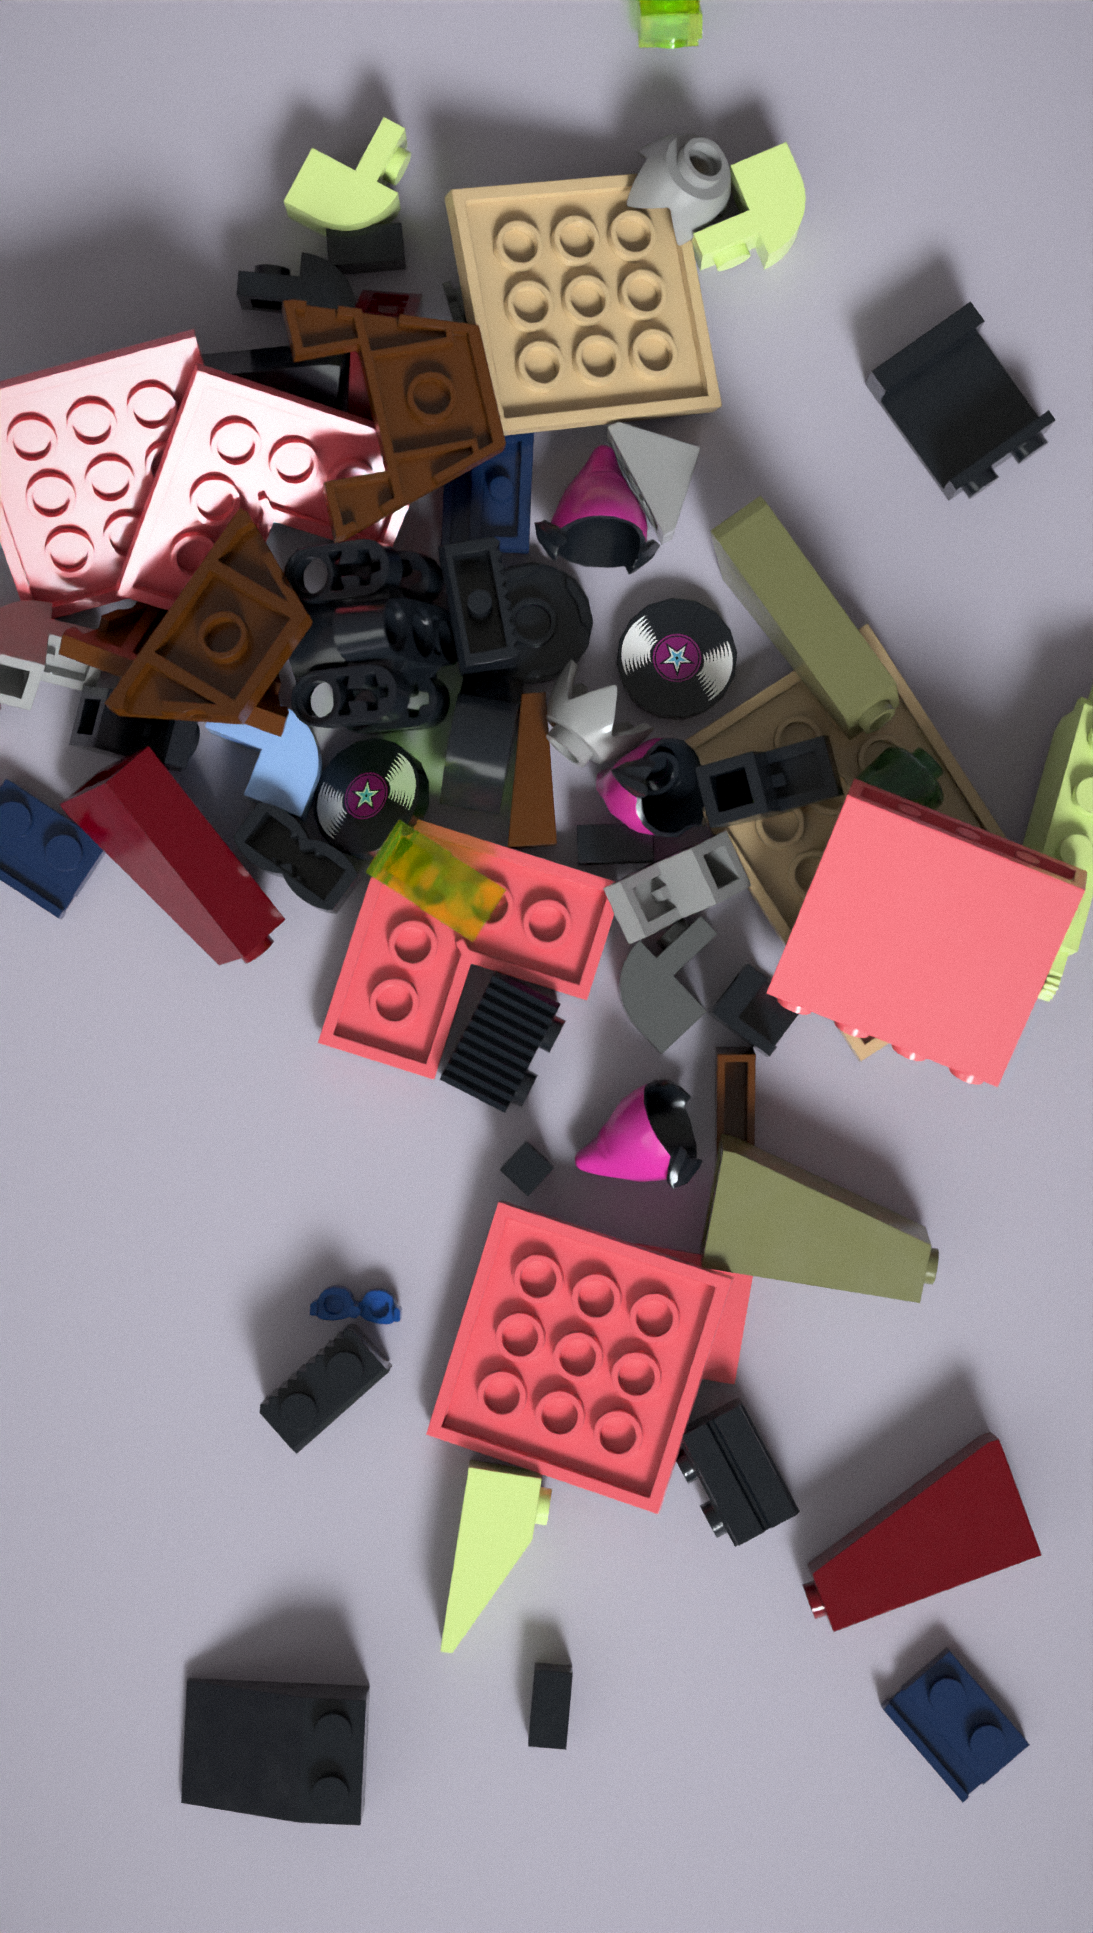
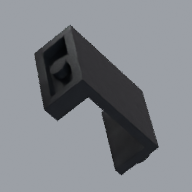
M971 301L872 370L865 384L948 501L962 491L965 492L969 499L982 492L999 478L994 469L1013 456L1016 462L1020 464L1048 444L1043 434L1047 432L1056 420L1049 410L1039 417L978 333L985 321Z

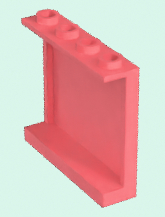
M854 778L776 967L767 994L777 997L778 1003L792 1012L803 1015L814 1012L831 1019L838 1029L851 1036L866 1038L870 1035L892 1044L893 1050L903 1057L914 1061H924L927 1058L947 1066L949 1071L962 1081L976 1085L986 1082L998 1087L1084 895L1088 871Z

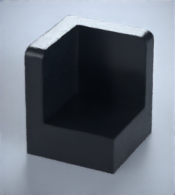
M746 964L708 1014L765 1057H770L777 1048L776 1044L799 1014L784 1008L778 1003L777 997L767 994L770 985L766 981L767 977L750 964Z

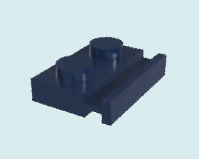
M534 432L504 436L506 447L503 452L444 484L441 546L493 536L500 541L501 553L529 554Z
M5 779L0 787V880L55 917L62 919L66 914L67 908L75 896H78L106 853L77 824L12 781Z
M947 1647L901 1686L902 1689L894 1696L880 1704L885 1713L962 1803L969 1798V1794L981 1783L984 1785L1030 1745Z

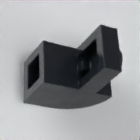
M302 252L299 276H291L290 269L272 264L256 265L254 272H238L236 295L241 308L245 310L282 313L283 301L291 299L307 301L309 306L338 309V306L352 308L356 306L353 290L343 273L332 263L317 255ZM350 352L348 354L347 367H350Z
M490 672L463 676L453 714L439 804L494 814L500 813L509 770L513 737L523 694L524 680Z
M83 686L69 745L122 759L149 746L167 770L180 772L181 768H187L188 760L194 754L199 743L200 729L197 724L198 721L118 716L105 705L106 700L114 689Z
M827 735L766 752L751 751L695 767L710 828L728 827L752 822L844 796L830 738Z

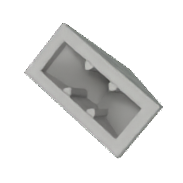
M619 421L608 426L606 440L615 452L616 459L661 545L672 540L701 447Z

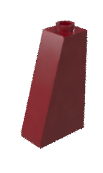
M149 746L101 768L59 804L66 814L218 965L242 959L247 964L262 955L274 943L269 934L286 919Z
M991 1432L978 1436L810 1561L807 1566L813 1581L802 1584L814 1618L818 1619L826 1616L833 1632L1041 1556L1040 1548L999 1438Z

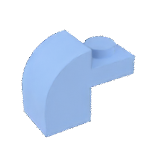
M289 708V715L282 737L247 724L206 722L205 728L211 734L260 752L244 796L256 803H267L279 807L292 817L305 822L313 804L314 793L323 769L320 747L309 727L301 722Z

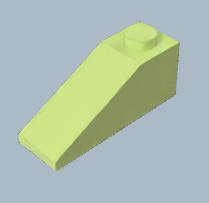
M470 1460L440 1652H454L531 1543L535 1524L547 1525L552 1489L541 1487L542 1474L520 1467Z

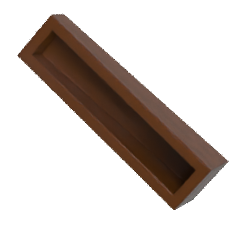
M546 692L522 694L508 838V848L511 849L557 846L550 742L546 738V735L549 733L546 717Z
M715 1047V1163L721 1134L735 1136L755 1146L756 1054L753 1047Z

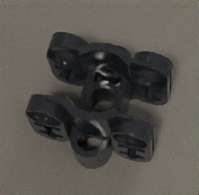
M368 539L307 546L294 552L285 565L284 574L313 621V624L289 657V663L296 681L292 690L291 704L297 718L308 726L330 729L345 727L355 733L370 735L424 730L439 725L449 711L450 695L443 681L437 678L436 672L440 667L455 665L458 659L449 611L433 602L437 599L443 584L442 571L435 559L414 551H396L385 543ZM321 559L327 568V581L319 592L312 594L305 587L303 580L304 572L312 561ZM361 569L367 574L368 578L351 574ZM412 569L421 572V582L414 583L412 589L398 586L402 577L411 575ZM326 682L333 689V708L326 716L319 717L312 710L311 695L319 684ZM368 690L376 698V702L355 700L359 693ZM419 691L428 693L429 704L420 706L419 710L407 708L410 698L418 696Z

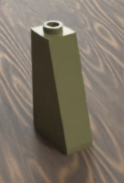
M760 495L710 531L722 579L847 738L851 740L863 731L866 734L873 733L892 719L895 714V708L899 706L897 683Z
M721 1134L700 1245L701 1266L703 1268L920 1303L924 1284L933 1285L939 1261L938 1248H931L932 1245L925 1226L735 1136Z

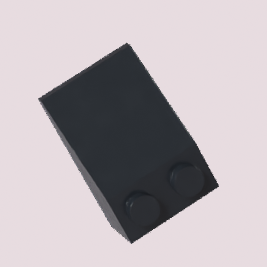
M188 1678L181 1803L297 1823L361 1825L365 1809L370 1686Z

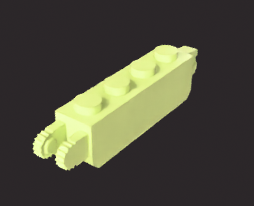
M1093 685L1088 699L1083 697L1077 699L1074 710L1061 718L1054 731L1022 844L1025 847L1088 871L1084 895L1039 993L1038 998L1044 1001L1053 999L1059 988L1067 957L1078 952L1093 898Z

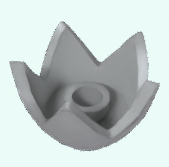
M670 134L650 142L636 151L642 159L647 158L634 180L628 196L627 206L646 209L669 208L676 242L679 246L693 239L694 233L705 229L717 216L723 217L731 194V172L724 152L715 142L696 134Z
M571 658L559 675L551 692L546 717L553 728L546 735L547 740L564 757L582 768L589 760L602 764L628 754L650 735L654 727L647 723L634 727L629 721L613 725L617 686L611 685L588 692V687L582 683L573 686L578 665Z

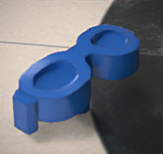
M335 1285L326 1288L319 1298L310 1304V1315L317 1316L322 1320L331 1321L342 1320L348 1317L357 1318L360 1315L369 1322L388 1325L393 1322H399L402 1319V1307L397 1305L392 1293L382 1288L372 1289L366 1293L362 1301H356L352 1292L347 1287Z

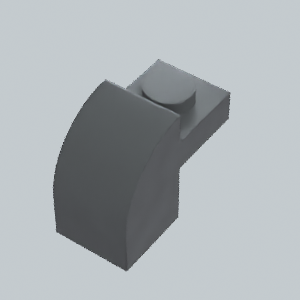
M702 916L692 925L682 918L656 941L664 950L657 958L639 940L627 955L621 968L619 995L624 1012L634 1027L660 1054H663L707 1012L674 977L690 959L718 934Z

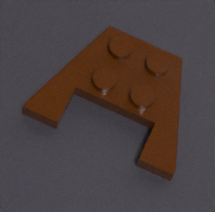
M295 299L283 301L282 313L294 362L354 351L358 352L385 471L324 482L322 490L334 543L345 541L504 451L506 441L479 325L400 314L399 318L362 313L360 308L338 306V309L309 306L307 301Z

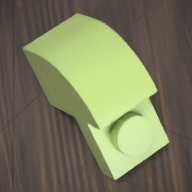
M383 117L355 170L312 148L284 199L288 217L323 236H326V229L328 228L339 231H352L371 225L391 223L398 215L401 207L398 192L386 186L388 182L395 186L399 183L411 159V152L406 150L408 144L405 128Z
M787 142L730 165L731 193L740 214L693 234L694 256L700 271L713 265L716 266L718 271L735 267L751 256L749 250L753 248L756 249L765 270L777 263L790 250L797 237L804 215L806 196L801 174Z

